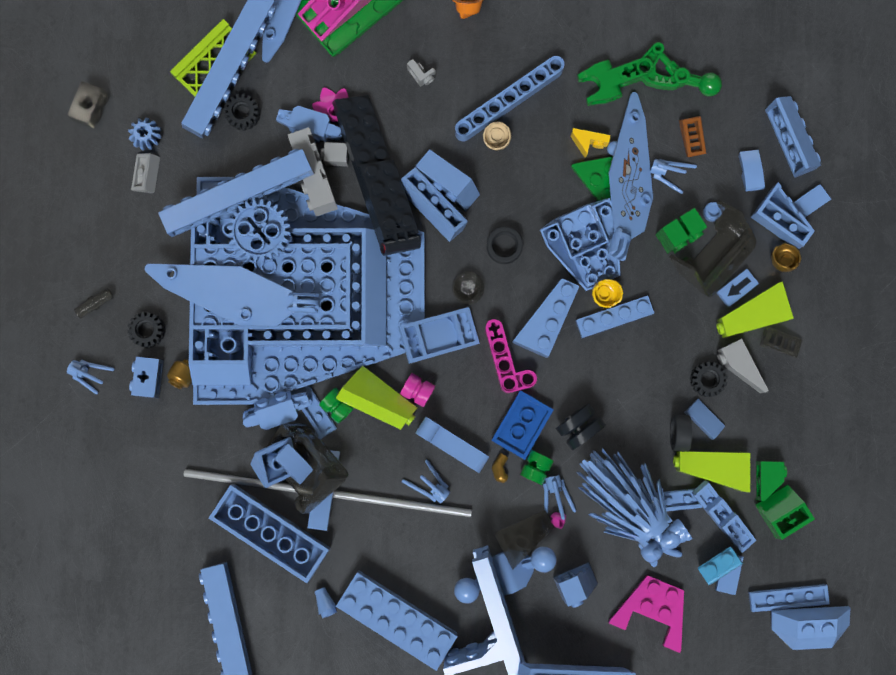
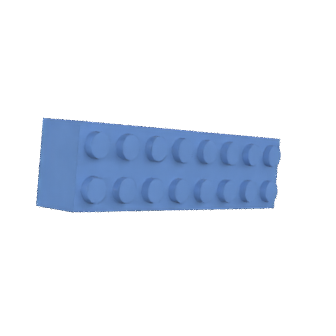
M247 0L181 123L182 128L202 139L205 135L209 136L213 128V119L217 120L222 111V107H220L222 102L226 103L231 95V90H229L231 85L235 87L240 78L238 72L240 69H245L249 61L248 54H253L257 46V37H262L266 30V20L270 21L275 13V0Z

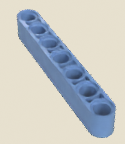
M559 56L549 58L458 121L455 126L456 138L460 141L469 140L485 129L490 123L495 122L557 79L563 72V59ZM556 64L560 69L553 70L551 65ZM542 75L545 79L539 81L535 76ZM526 85L529 87V90L522 91L520 87ZM512 96L514 101L507 102L505 97ZM492 106H496L499 109V111L493 113L489 110V108ZM476 117H482L484 121L482 123H476L474 119ZM465 127L468 129V133L461 134L458 130Z

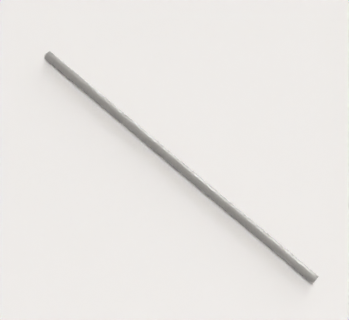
M190 469L184 470V477L265 488L260 479ZM278 482L268 487V489L313 495L314 487ZM334 490L333 498L465 517H471L472 513L471 509Z

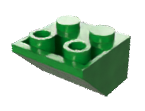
M789 485L774 492L765 501L755 504V507L776 539L783 540L815 520L805 502Z

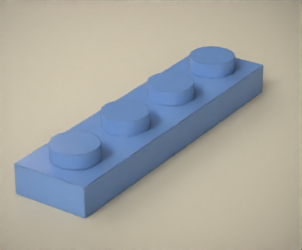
M645 296L577 319L576 324L581 338H585L654 314L649 297Z

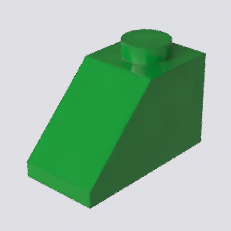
M756 461V500L765 501L784 483V478L787 477V467L784 466V462Z

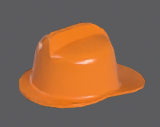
M483 0L452 1L455 2L456 10L460 13V17L465 19L480 12Z

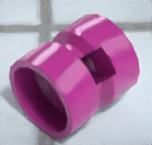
M411 373L400 395L407 399L414 398V403L424 408L435 385L428 381L422 383L419 376Z

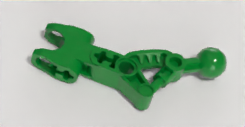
M660 42L655 43L641 59L616 68H612L610 60L594 64L577 76L579 82L593 81L599 87L598 92L586 98L587 106L615 101L623 96L620 88L642 81L646 86L662 90H676L679 87L689 85L699 88L701 94L705 96H714L720 92L722 80L715 73H706L701 77L690 74L686 68H680L674 60L671 61L664 54V45ZM659 59L664 63L665 69L671 77H666L656 72V64ZM646 66L648 71L643 72L639 67Z

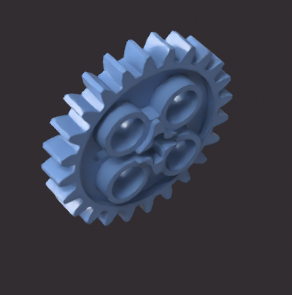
M253 199L251 206L246 201V208L243 209L241 206H238L240 212L233 211L235 219H229L233 224L232 226H227V229L232 231V233L227 234V237L233 238L229 244L231 246L236 245L233 250L235 252L240 251L239 256L241 258L246 255L247 261H250L252 257L255 263L258 262L259 258L265 263L266 257H269L272 261L274 253L280 256L279 249L286 250L283 243L289 244L286 237L291 236V233L286 230L290 229L291 226L290 224H285L289 219L288 217H282L285 214L283 210L278 212V205L272 208L271 201L265 205L263 199L260 200L259 204ZM259 214H265L263 221H256V217ZM248 218H251L271 242L270 245L257 233L248 221ZM250 226L249 232L241 234L242 227ZM272 228L278 230L274 237L268 236V232ZM255 241H262V246L259 249L253 248Z

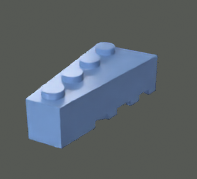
M561 279L512 343L548 358L579 286Z

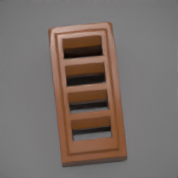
M701 116L679 120L687 157L706 154ZM694 123L695 127L688 128L687 124ZM696 131V134L689 136L688 132ZM698 138V142L690 143V139ZM691 147H700V149L691 151Z

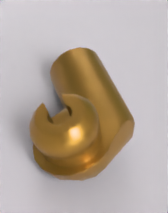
M502 453L499 454L494 462L492 471L497 482L505 483L508 480V475L505 473L503 466L508 457Z

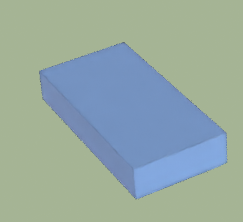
M819 184L792 204L798 212L807 217L830 201L831 198L821 184Z
M742 565L717 580L715 590L736 595Z

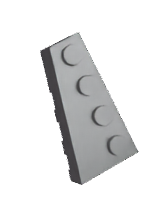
M310 128L287 134L292 150L303 149L314 175L303 179L304 183L301 184L304 195L308 194L309 199L306 200L309 210H314L316 217L337 210L338 208Z

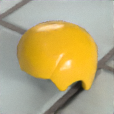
M600 280L592 289L593 300L600 307L611 308L622 300V286L615 280Z

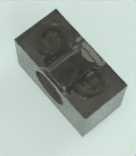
M81 81L67 116L75 122L94 128L100 121V112L107 103L108 94L100 87ZM93 102L92 107L86 109L87 104Z

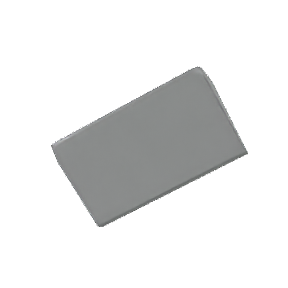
M151 153L137 154L131 187L132 191L155 192L160 162L159 156Z

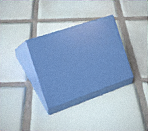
M287 437L255 452L250 465L265 488L290 477L285 472L286 470L273 458L286 443L294 449L291 437Z

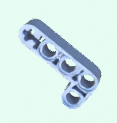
M426 416L415 432L478 473L481 472L489 459V456Z

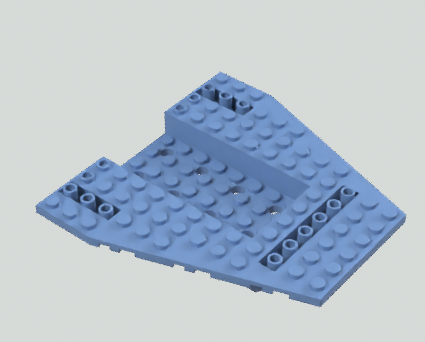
M197 177V195H199L201 190L213 189L217 187L218 183L231 181L235 178ZM289 188L280 189L255 200L259 204L260 200L263 199L265 205L271 201L272 208L278 205V212L283 210L285 214L282 217H288L289 219L285 224H290L291 226L290 229L286 230L291 233V236L286 237L289 244L283 243L286 250L279 249L280 256L274 253L272 261L269 257H266L265 263L262 262L261 258L255 263L253 257L250 261H247L246 255L241 258L239 256L240 251L235 252L233 250L236 245L231 246L229 244L233 238L227 237V234L232 233V231L227 229V226L233 225L229 219H235L233 211L239 213V208L192 228L190 265L214 263L215 266H241L244 268L247 263H253L255 268L252 272L295 293H319V298H301L302 300L319 301L318 306H301V308H316L318 313L294 312L278 326L237 325L213 312L206 311L205 308L190 301L189 369L193 385V405H253L262 398L268 399L280 392L294 391L360 369L362 366L366 367L406 353L398 326L425 319L424 232L418 230L419 233L417 234L421 241L420 249L383 256L369 214L337 205V210L316 217L314 210L310 211L307 205L308 194L304 195L302 192ZM259 214L256 217V221H263L265 214ZM248 218V221L257 233L270 245L271 242L251 218ZM250 226L242 227L241 234H247ZM276 228L270 229L268 236H276L278 230ZM255 241L253 248L259 249L262 246V241ZM329 262L332 264V270L327 273L323 272L322 265ZM292 263L294 266L293 270L289 273L284 272V264ZM324 301L332 302L331 310H322V303Z

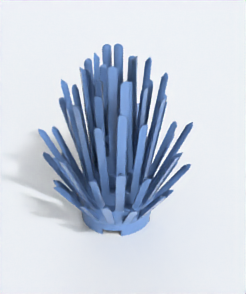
M603 448L602 452L607 457L605 460L593 450V453H590V461L583 460L580 463V466L586 471L588 476L585 477L581 472H577L589 484L582 483L589 492L582 487L578 488L608 512L602 513L606 518L595 513L588 515L597 519L596 521L608 525L604 533L638 541L642 547H646L650 539H656L669 526L668 523L673 521L667 515L660 479H658L656 484L657 493L646 463L640 467L644 476V487L640 479L637 480L619 451H617L618 457L616 454H613V458L624 474Z

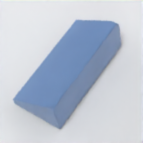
M699 399L684 412L691 417V420L711 440H714L725 427Z

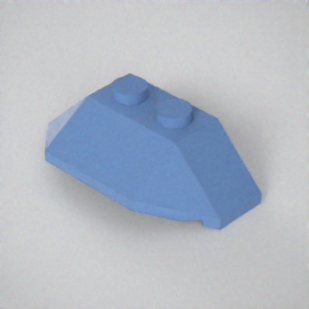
M849 606L771 610V629L792 650L832 648L850 626Z

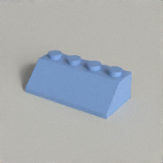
M791 96L776 98L765 111L795 178L821 166V159L813 148L811 136L806 132L805 121L799 116L797 103L792 100Z

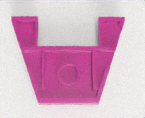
M646 575L632 591L628 599L618 608L613 617L609 619L608 623L626 630L632 612L642 614L669 626L662 645L680 653L684 590Z

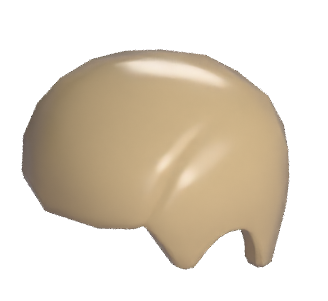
M502 122L490 123L483 132L484 143L492 150L505 149L512 139L510 128Z

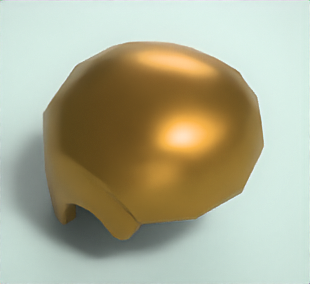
M787 243L776 246L771 255L772 265L781 272H790L800 265V251L795 246Z

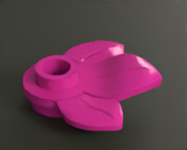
M324 87L320 94V101L312 104L314 111L327 114L330 121L338 122L337 116L332 115V112L335 111L332 102L334 99L349 98L348 93L343 88L335 94Z

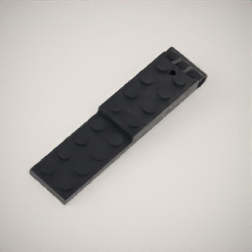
M369 95L334 99L332 104L380 246L381 254L387 256L420 249L421 241L417 235L419 232L395 161L390 160Z

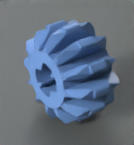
M138 118L137 125L135 123L131 124L134 129L128 130L132 134L129 140L133 142L136 148L140 146L141 150H145L147 146L152 150L153 143L155 145L159 144L156 139H161L162 136L158 134L161 129L156 126L157 123L154 120L150 122L149 118H145L144 121Z

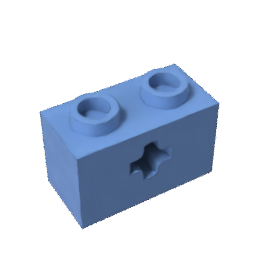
M136 357V360L132 363L134 376L129 385L131 395L159 398L164 360ZM143 376H149V379H142Z

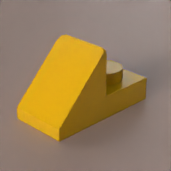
M575 128L571 132L572 140L585 158L588 154L589 144L594 148L603 149L608 146L611 136Z

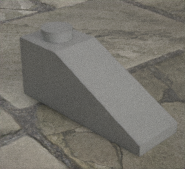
M742 339L717 350L719 362L725 365L728 370L759 393L769 391Z

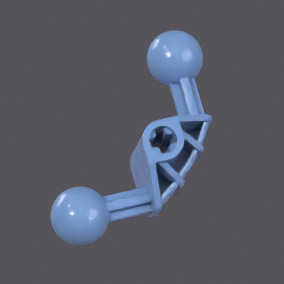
M548 547L535 549L531 557L527 553L515 550H507L492 557L504 595L512 594L526 587L534 568L539 572H549L555 567L557 561L554 551ZM462 578L456 583L454 594L460 602L468 604L478 598L479 591L481 590L478 579Z

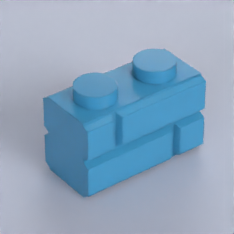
M730 546L722 553L699 566L698 570L708 585H711L741 566L743 562Z

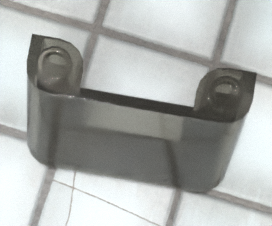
M303 423L281 424L266 447L291 437L294 450L311 466L313 471L301 484H298L291 476L286 478L299 495L294 501L296 509L302 514L310 513L343 484L349 474L310 426Z

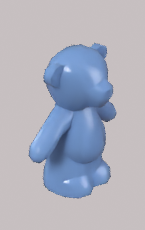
M676 519L656 539L648 541L649 544L646 547H642L640 543H638V547L641 549L642 557L651 566L656 567L657 560L661 558L663 553L677 558L681 557L682 553L673 548H676L680 543L692 540V537L683 523Z

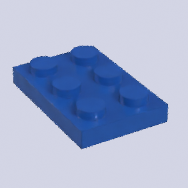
M520 390L491 441L525 460L554 409Z

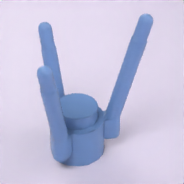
M655 159L650 173L654 174L653 178L660 180L675 191L683 194V190L661 177V175L665 176L667 170L683 174L687 172L672 166L697 168V165Z
M76 360L71 361L67 368V373L73 376L72 379L80 382L94 394H98V391L82 378L87 377L99 384H103V381L88 374L86 366L108 371L115 370L113 367L89 363L84 360L80 362Z
M426 460L425 463L440 483V485L438 483L434 485L423 475L420 476L431 488L430 492L432 494L405 479L402 480V483L429 497L433 502L437 500L441 504L450 494V491L447 489L448 485L441 479L429 460Z
M560 475L546 478V484H543L544 513H548L550 490V493H555L561 519L565 520L559 491L563 490L573 512H576V508L565 487L564 480H561Z

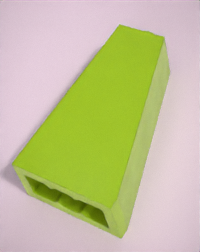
M783 282L777 283L718 319L716 327L719 335H722V338L794 319Z
M364 366L350 378L336 397L337 400L400 430L405 424L409 426L416 417L413 415L417 409L416 406Z
M676 452V455L673 457V465L678 472L741 492H750V453Z

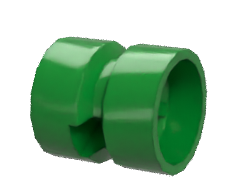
M335 387L320 402L319 406L326 413L330 412L331 418L339 424L352 412L354 407L336 399L340 390Z
M531 450L527 458L528 465H524L520 475L543 485L547 477L545 472L550 471L554 461Z

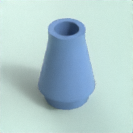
M326 588L316 590L319 615L321 614L322 619L337 613L336 604L326 591Z

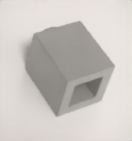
M325 142L324 148H321V160H324L325 165L348 166L349 153L346 144Z

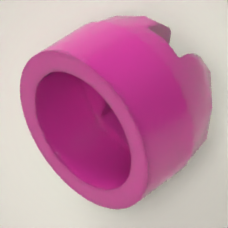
M554 512L550 516L553 518L550 520L552 526L562 529L566 521V515L565 520H562L560 512Z

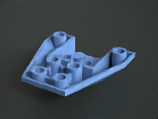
M610 198L586 204L553 219L540 229L547 248L585 291L592 289L600 280L614 279L620 276V260L607 254L614 232Z

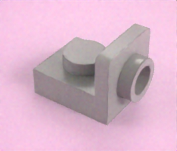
M414 59L407 63V70L420 87L424 84L429 85L434 81L436 74L434 68L424 74V68L420 63H416Z

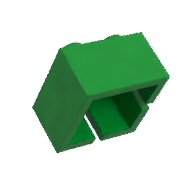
M695 208L679 217L680 220L676 219L664 226L656 234L667 254L672 251L674 254L688 245V241L691 244L704 235L703 231L707 226Z

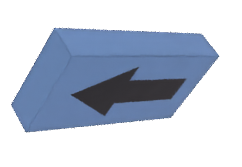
M745 269L716 293L726 306L730 307L759 283L749 270Z

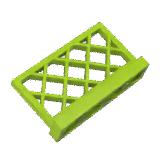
M224 19L170 71L172 76L194 97L198 93V87L202 86V84H198V74H208L211 69V61L216 60V58H211V50L213 48H222L224 37L232 30ZM255 51L253 54L250 53L248 60L250 61L257 53ZM200 61H209V71H198V63ZM187 74H195V84H187L183 78Z

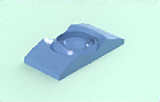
M469 307L398 326L409 364L480 344Z

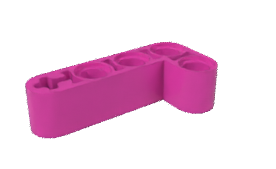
M496 319L488 321L485 333L501 390L505 393H513L534 386L537 376L533 371L515 372L502 323ZM492 324H494L495 327H499V329H497L496 334L497 337L501 335L502 338H496L493 341H491V338H494V332L489 331ZM495 343H502L504 350L496 352L494 350ZM507 361L509 369L502 371L499 368V362ZM523 375H531L533 378L532 383L525 384L522 380ZM506 379H511L514 382L513 389L509 390L504 387Z

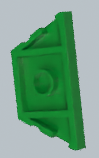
M613 157L571 165L572 170L597 201L607 198L611 200L609 170Z

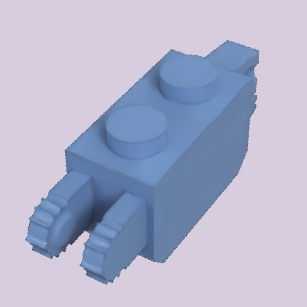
M296 106L293 108V111L282 109L278 111L276 121L287 126L292 131L291 133L309 127L315 142H320V140L326 142L327 138L338 141L342 138L341 128L331 124L327 114L301 106Z
M291 391L280 392L268 399L262 398L254 403V408L244 411L243 425L246 427L260 425L262 429L268 430L294 421L298 416L297 411L310 405L306 392L292 395Z

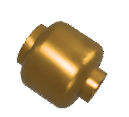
M184 359L183 361H175L167 374L168 382L172 386L182 389L189 387L192 379L188 360Z

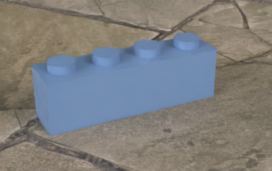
M416 167L402 177L401 181L407 199L449 242L463 231L468 221Z

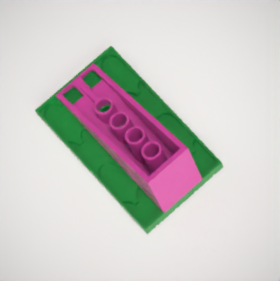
M301 0L296 16L330 55L335 57L403 0Z

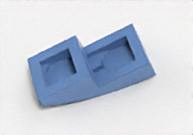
M759 150L740 152L739 160L743 171L741 177L745 192L763 190L765 182Z
M288 443L273 458L298 484H301L313 471L311 466Z

